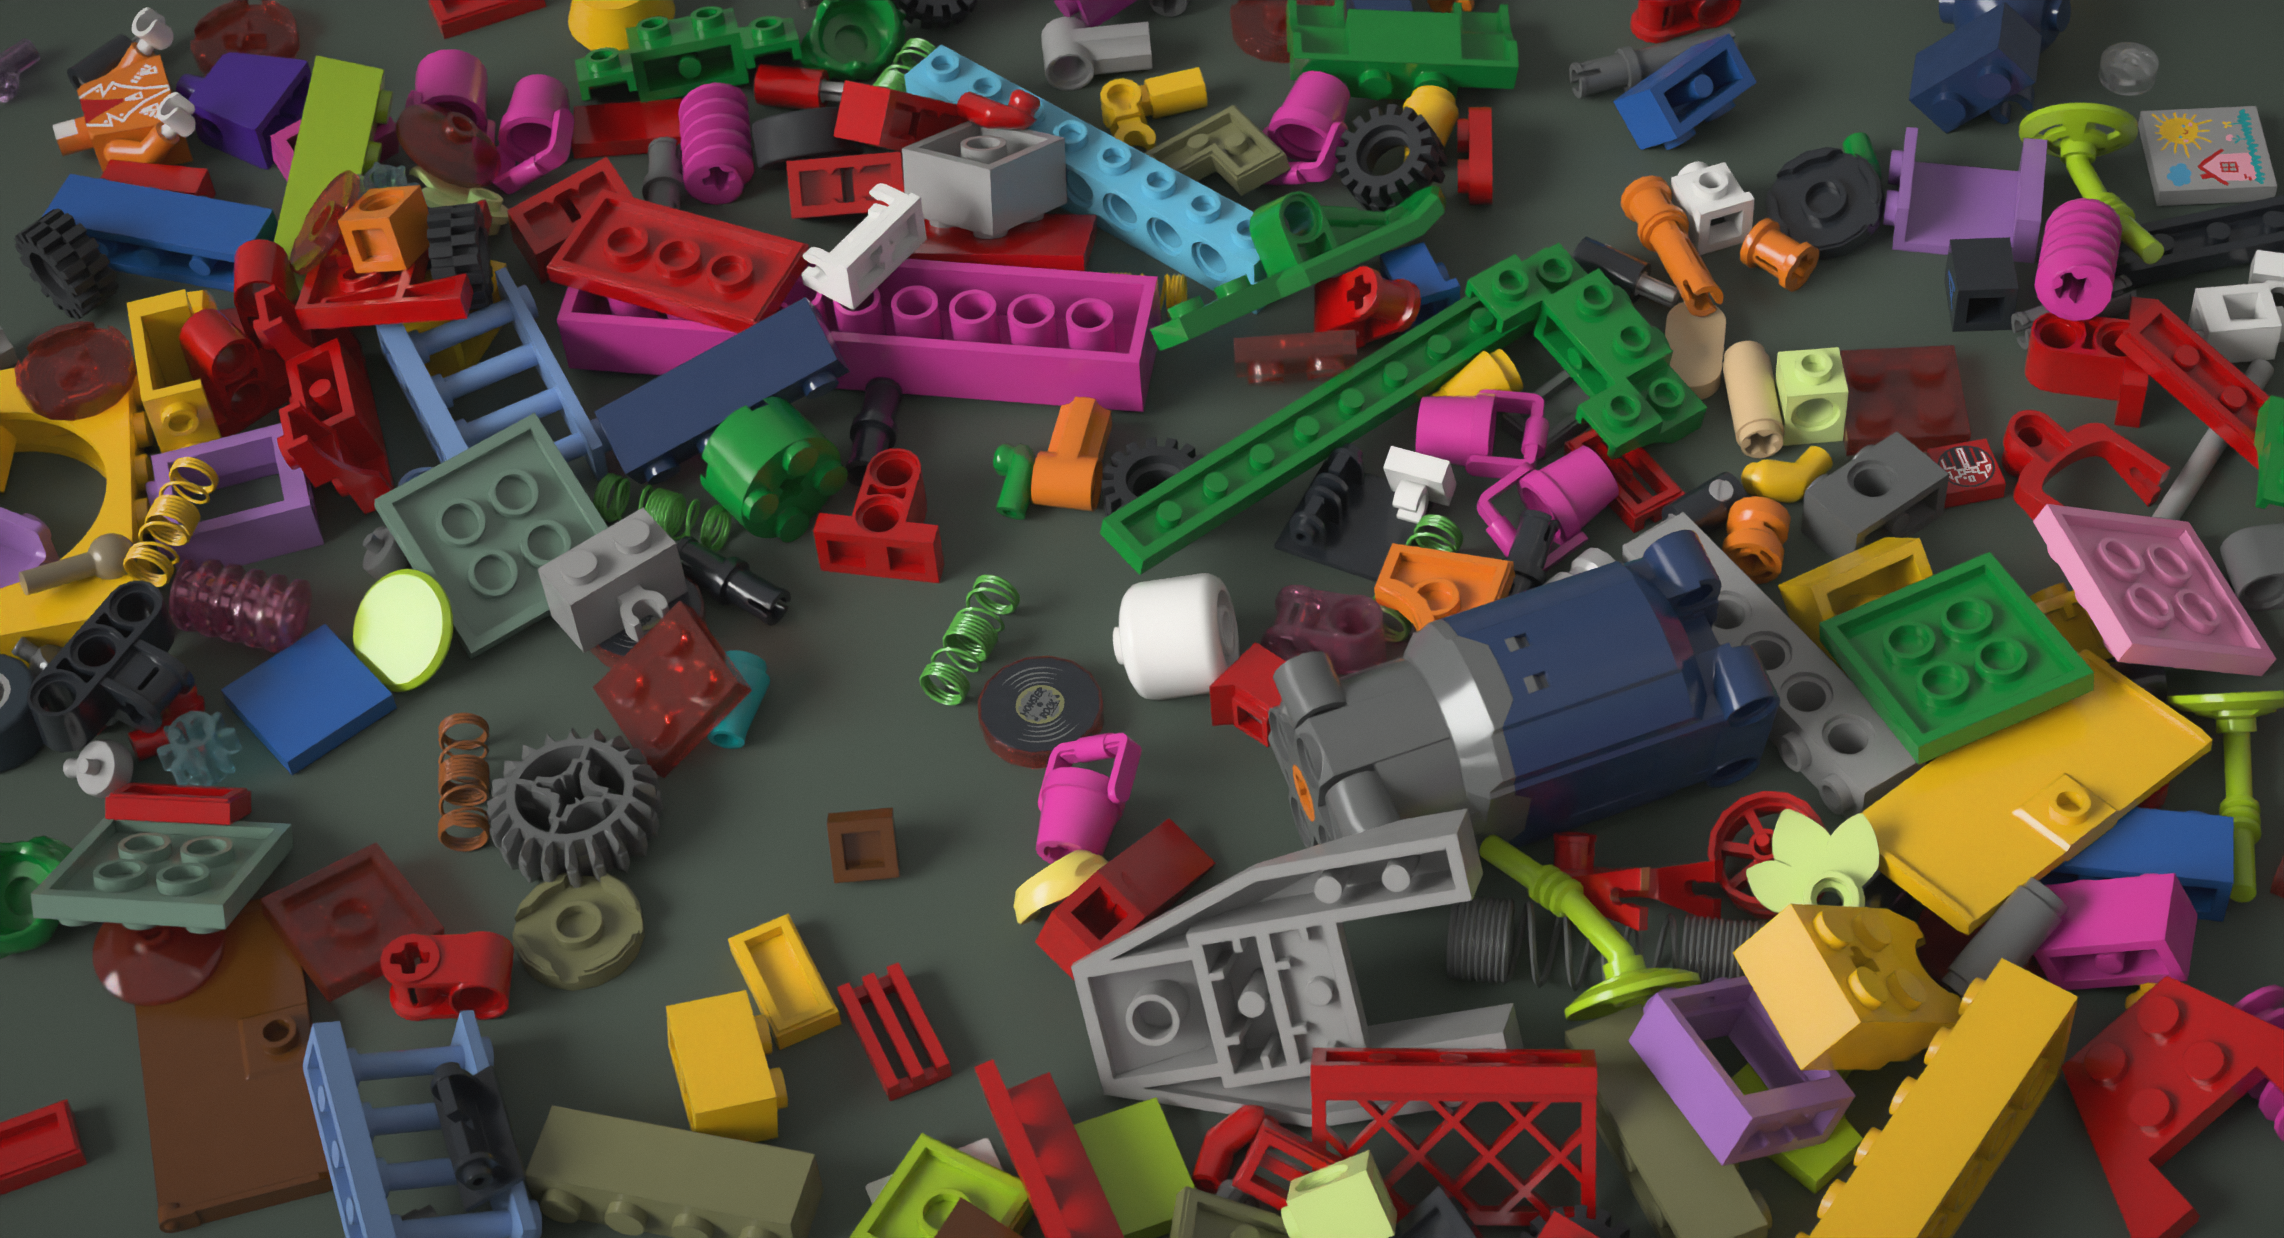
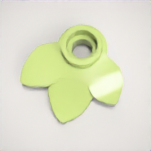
M415 166L410 169L409 175L416 176L427 186L422 189L428 207L468 204L486 199L492 216L489 235L498 234L500 226L508 223V208L502 205L503 198L500 195L471 182L455 180L448 173L436 167Z
M1785 809L1781 812L1772 836L1774 861H1765L1753 865L1746 870V876L1756 899L1774 913H1780L1790 904L1817 905L1818 895L1826 891L1836 893L1841 898L1842 906L1865 907V896L1862 887L1871 879L1879 866L1877 838L1872 825L1860 813L1843 822L1830 836L1825 828L1809 817L1791 809Z

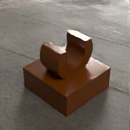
M893 807L828 813L827 829L834 883L899 878L900 862Z

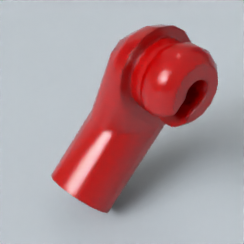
M1020 89L1014 90L1011 93L1008 105L974 92H966L961 95L957 102V113L962 119L987 129L1025 130L1037 120L1033 117L1040 107V100L1038 97Z
M196 684L187 695H178L165 710L162 716V725L155 733H146L138 729L127 733L131 747L139 762L186 744L193 738L205 711L204 697L197 694Z
M1247 1104L1241 1106L1210 1128L1205 1134L1191 1177L1194 1186L1201 1191L1216 1194L1221 1183L1228 1179L1235 1154L1247 1143L1251 1146L1264 1119L1266 1118L1279 1125L1278 1120L1272 1115L1265 1114L1263 1106Z

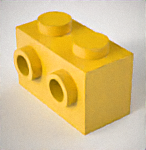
M742 990L666 1006L668 1047L691 1131L753 1143L778 1138L777 1110L788 1107L785 1081L780 1067L772 1069L768 1067L765 1055L772 1054V1041L765 1014L753 1015L747 991Z

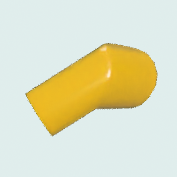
M1810 446L1795 463L1772 459L1751 462L1742 471L1741 484L1745 491L1752 496L1765 497L1776 502L1794 503L1804 497L1805 490L1816 478L1826 474L1832 468L1833 462L1829 453L1818 446Z

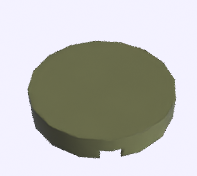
M567 873L558 874L553 882H543L537 885L519 904L514 917L516 921L514 933L512 932L517 958L528 975L547 987L570 991L598 987L621 975L638 956L645 937L640 902L630 887L609 873L600 877L601 882L595 876H583L580 888H575L570 884Z

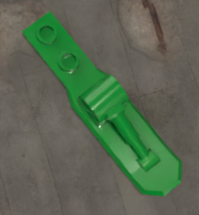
M1432 185L1419 190L1398 206L1384 212L1358 210L1356 207L1320 205L1318 200L1311 194L1302 191L1291 192L1260 206L1250 218L1249 230L1251 239L1268 277L1250 284L1247 274L1213 288L1218 298L1213 302L1204 305L1201 296L1198 295L1168 308L1167 311L1171 320L1150 329L1159 351L1195 338L1424 235L1445 212L1447 201L1441 187ZM1284 217L1289 223L1290 231L1285 225Z

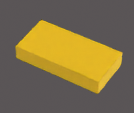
M789 913L728 938L731 953L761 1014L766 1016L769 1030L779 1050L841 1024L839 1011Z

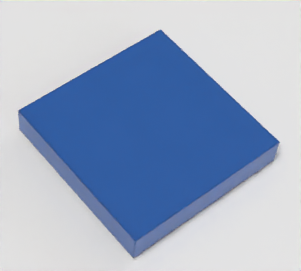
M326 624L221 689L226 704L291 775L299 772L397 708L393 694Z

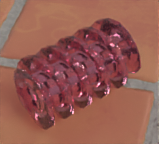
M212 558L204 561L199 568L195 560L189 559L185 560L178 569L172 583L169 597V614L173 624L182 631H198L203 636H220L224 641H241L249 647L260 648L263 646L267 651L279 653L297 642L304 632L311 611L312 590L309 582L304 579H295L289 584V580L283 574H273L268 578L264 570L251 569L246 573L242 565L232 563L224 568L220 560Z

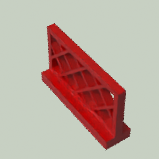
M1313 1047L1310 1065L1312 1143L1327 1150L1328 1141L1339 1152L1338 1156L1347 1159L1357 1155L1356 1152L1383 1127L1410 1153L1384 1178V1180L1391 1183L1389 1196L1397 1212L1396 1224L1417 1205H1409L1392 1186L1417 1162L1429 1171L1445 1187L1444 1189L1452 1192L1475 1225L1530 1226V1222L1539 1215L1547 1223L1550 1218V1209L1561 1206H1550L1533 1188L1561 1163L1581 1182V1205H1587V1218L1596 1219L1597 1062L1595 1049ZM1326 1100L1357 1101L1374 1120L1347 1144L1327 1125ZM1374 1101L1392 1102L1382 1110ZM1409 1101H1427L1445 1118L1419 1145L1391 1119ZM1444 1101L1464 1102L1453 1111ZM1479 1102H1499L1516 1119L1490 1145L1484 1142L1462 1120ZM1515 1102L1534 1103L1524 1112ZM1551 1102H1581V1127L1561 1146L1533 1121ZM1453 1127L1480 1153L1454 1180L1427 1154ZM1524 1128L1551 1153L1525 1180L1498 1155ZM1580 1143L1581 1167L1569 1156ZM1489 1162L1516 1188L1498 1206H1480L1463 1189ZM1312 1167V1172L1318 1170V1169ZM1525 1197L1534 1206L1515 1205ZM1562 1206L1566 1218L1574 1217L1575 1206Z

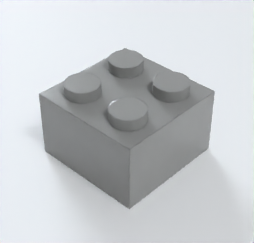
M967 121L902 148L904 192L907 195L913 193L921 197L924 219L930 220V224L934 227H959L973 231V235L977 238L997 239L1007 235L1008 229L1022 223L1039 221L1044 218V213L1067 203L1064 137L1030 129H987Z

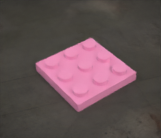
M2046 504L2033 521L2047 544L2049 555L2059 564L2075 591L2076 600L2088 612L2103 637L2105 648L2115 657L2117 662L2263 676L2275 662L2276 657L2189 522Z

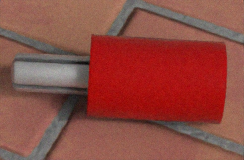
M760 64L755 77V101L757 105L797 109L826 107L828 101H841L844 83L830 82L827 70Z

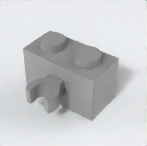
M644 508L639 509L538 568L551 616L583 653L624 629L626 634L634 641L639 642L643 640L644 634L639 620L647 615H654L665 626L670 624L672 619L668 603L688 592L675 541Z

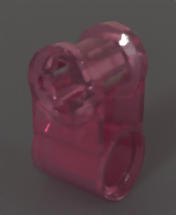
M1289 585L1283 587L1278 592L1274 605L1277 615L1273 626L1263 633L1260 644L1262 647L1285 661L1303 653L1322 651L1328 654L1336 674L1344 676L1386 662L1387 651L1383 612L1380 605L1372 598L1364 595H1347L1315 590L1304 585ZM1296 603L1300 604L1299 609L1294 606ZM1292 645H1294V647H1296L1297 649L1294 651L1291 650Z

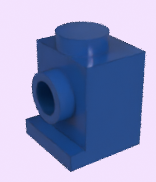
M1424 242L1380 254V274L1382 278L1391 281L1406 279L1415 283L1420 290L1421 304L1416 320L1409 328L1400 332L1401 335L1460 300V284L1457 279L1450 280L1445 265L1442 262H1434Z

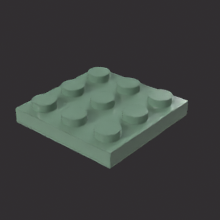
M535 413L376 498L374 504L375 509L412 568L429 574L443 587L452 608L453 633L470 660L550 616L551 612L538 568L608 528Z
M104 817L31 893L33 918L59 919L60 923L66 926H84L93 922L122 923L125 928L131 930H146L158 925L186 927L189 932L196 934H208L226 929L292 850V825L236 821L231 825L115 820L105 819Z

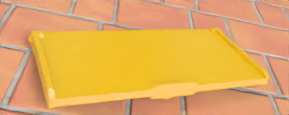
M2084 649L2078 654L2094 671V691L1936 757L1860 813L1872 825L1879 848V866L1877 870L1956 930L1969 935L1992 917L2019 885L2023 886L2030 877L2039 881L2064 861L2074 858L2112 829L2120 818L2204 754L2206 755L2211 751L2213 740L2209 735L2190 720L2112 668L2105 660L2090 650Z

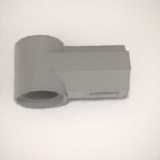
M1061 17L1049 22L1042 30L1041 41L1045 76L1054 88L1073 91L1089 84L1094 75L1150 70L1153 68L1148 22L1088 28L1080 19Z

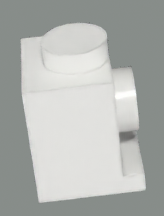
M1693 162L1686 165L1679 172L1678 176L1671 177L1672 203L1685 212L1689 220L1688 236L1699 255L1744 242L1752 229L1754 197L1750 191L1744 193L1725 162L1709 167L1704 162ZM1722 216L1727 221L1710 226L1712 219Z
M2268 282L2196 288L2188 326L2231 363L2249 362L2254 359L2273 360L2275 359L2278 343L2284 342V308L2275 305Z

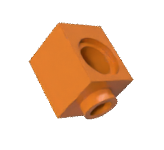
M420 185L369 189L338 220L356 273L408 270L430 246L427 239V229H429L427 215L429 213Z

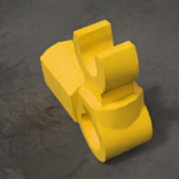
M1199 67L1145 79L1144 85L1140 86L1129 79H1115L1104 85L1100 92L1103 123L1110 129L1112 136L1130 146H1142L1147 151L1156 147L1157 143L1154 130L1147 125L1146 116L1151 115L1153 119H1158L1208 106L1206 87Z

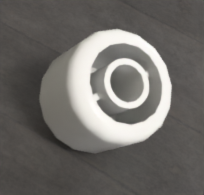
M1200 573L1139 582L1127 590L1120 605L1119 627H1115L1113 631V646L1118 663L1124 664L1128 678L1140 696L1150 700H1166L1209 694V686L1240 657L1238 627L1229 591L1220 578L1209 573Z

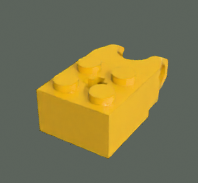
M1790 904L1733 952L1800 1070H1880L1890 1061H1910L1921 1050L1929 1047L1935 1034L1942 1026L1952 1030L1961 1017L1958 1014L1962 998L1958 994L1950 993L1940 987L1927 974L1916 955L1915 949L1926 944L1924 934L1918 924L1889 909Z

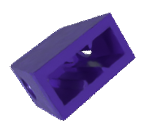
M229 52L221 56L205 78L192 74L182 75L178 80L175 92L181 94L194 104L195 111L191 116L195 119V129L198 138L204 144L254 166L269 170L274 163L271 135L302 119L312 74L308 61Z

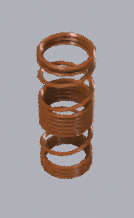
M462 712L446 717L440 722L438 728V741L440 748L443 750L438 760V791L441 796L438 808L442 815L438 823V838L445 847L465 852L482 847L488 842L490 837L487 811L474 807V805L488 800L490 796V768L483 759L490 751L488 746L484 744L490 734L488 722L484 718L473 713ZM461 723L475 724L484 731L476 739L462 741L449 738L445 734L450 727ZM479 746L484 747L485 750L483 755L479 757L471 754L454 755L449 752L451 748L466 750ZM445 754L451 756L443 762ZM466 776V777H474V778H476V779L470 780V779H461V778H457V777ZM453 779V780L458 781V782L471 783V784H459V783H454V782L449 781V780ZM444 800L453 805L463 807L445 814L443 809ZM465 810L480 811V812H482V813L484 814L485 818H484L483 816H481V815H479V814H476V813H473V812H461V811H465ZM456 825L463 828L480 827L484 831L475 837L460 838L449 835L445 830L450 826Z

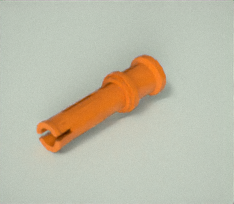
M1653 175L1641 177L1633 181L1624 190L1620 205L1626 217L1637 223V235L1640 242L1646 249L1657 252L1673 283L1680 292L1689 313L1698 317L1714 313L1717 308L1711 301L1708 293L1710 292L1715 303L1720 305L1723 302L1724 295L1688 236L1689 220L1681 208L1673 205L1672 191L1668 183L1661 177Z

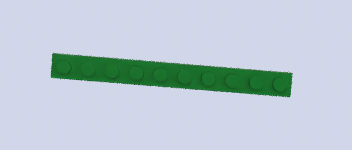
M1545 247V248H1543L1542 250L1538 251V252L1535 253L1534 255H1536V254H1538V253L1544 251L1545 249H1547V247ZM1465 296L1108 515L1102 520L1100 535L1141 575L1327 459L1333 449L1342 447V445L1347 443L1351 444L1415 404L1422 397L1431 394L1456 375L1482 351L1490 354L1497 349L1506 347L1536 328L1537 319L1525 322L1500 334L1496 329L1497 319L1479 298L1475 296L1470 299L1468 296Z

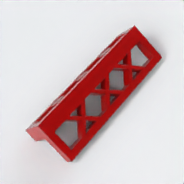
M994 1059L975 1066L974 1068L991 1114L1045 1238H1124L1050 1072L1006 1089Z

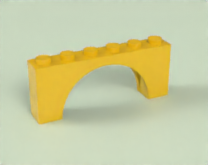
M32 365L0 370V424L18 438L14 453L49 452L71 457L97 470L107 480L104 502L98 517L83 539L60 560L88 552L91 543L96 538L108 533L123 535L133 545L140 543L138 538L139 529L145 524V518L151 509L148 497L146 498L145 483L154 481L152 465L149 456L144 454V447L153 445V435L146 411H143L138 373L135 367L128 390L114 404L96 414L77 419L51 418L33 409L25 399L23 384ZM147 528L142 535L143 542L147 541V534H151ZM146 545L147 548L153 549L152 545ZM137 558L139 566L157 574L156 564ZM128 574L111 580L92 576L31 595H25L20 582L0 588V654L19 659L29 667L28 662L12 654V650L21 637L27 638L28 641L39 648L46 644L64 647L113 590L122 584L135 580Z

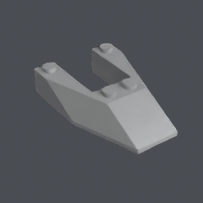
M1468 808L1395 821L1257 863L1074 962L1071 969L1103 1094L1142 1101L1157 1097L1158 1102L1161 1104L1231 1114L1243 1105L1256 1104L1263 1106L1264 1113L1272 1115L1278 1122L1312 1127L1310 1065L1313 1047L1524 1049L1513 1003L1367 1026L1345 935L1344 921L1471 901L1473 899L1483 871ZM1326 1100L1328 1126L1374 1119L1357 1101ZM1392 1101L1374 1102L1384 1110ZM1409 1101L1394 1116L1435 1109L1427 1101ZM1464 1101L1444 1102L1451 1108L1461 1105Z

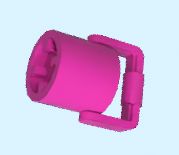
M448 49L428 54L419 63L416 71L415 90L409 93L406 100L404 137L412 146L428 151L433 155L476 170H483L494 156L495 121L487 118L488 75L486 67L477 57L468 52ZM479 138L478 148L469 145V143L475 142Z

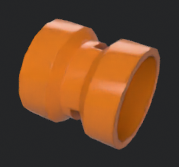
M1753 496L1736 501L1729 510L1726 529L1728 536L1723 541L1722 551L1755 584L1770 582L1781 573L1785 551L1782 545L1788 539L1791 521L1787 509L1772 499Z

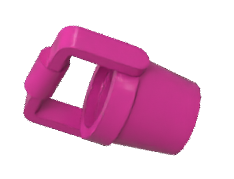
M1321 71L1304 72L1298 77L1281 108L1273 114L1269 126L1264 128L1263 133L1286 156L1299 161L1288 162L1290 170L1263 185H1297L1307 182H1322L1332 176L1336 168L1335 164L1338 163V159L1335 156L1337 146H1345L1340 137L1345 129L1348 130L1344 119L1350 100V92L1341 80Z
M537 74L526 76L516 83L507 113L501 120L498 134L500 145L496 149L492 182L507 194H512L548 174L550 171L561 166L569 157L574 117L570 112L568 89L561 81L551 76Z
M1490 389L1481 390L1476 396L1422 397L1417 421L1416 452L1450 461V464L1463 466L1468 474L1478 477L1502 479L1525 462H1529L1533 469H1536L1537 460L1542 458L1546 452L1550 426L1549 421L1544 418V399L1534 393ZM1497 412L1531 415L1526 420L1521 447L1524 459L1493 456Z
M1583 445L1540 470L1533 469L1529 462L1523 463L1481 494L1477 503V511L1489 526L1486 532L1506 557H1508L1517 530L1505 515L1501 516L1491 503L1494 499L1517 484L1520 499L1526 510L1541 511L1551 515V520L1557 519L1560 526L1557 533H1555L1553 541L1561 546L1547 556L1543 571L1546 572L1588 541V537L1583 531L1581 532V529L1619 495V489L1616 480L1604 461L1593 450Z
M1111 732L1082 737L1077 741L1061 743L1052 751L1038 797V807L1041 811L1036 852L1044 861L1052 864L1080 849L1103 856L1115 824L1122 817L1126 801L1130 797L1142 752L1141 746L1126 734H1114ZM1115 758L1110 778L1089 769L1072 767L1073 763H1087Z

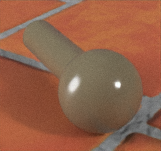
M108 533L101 535L91 543L86 553L19 572L20 585L25 595H31L92 576L106 580L123 577L128 574L125 571L123 562L133 543L127 537L120 534Z

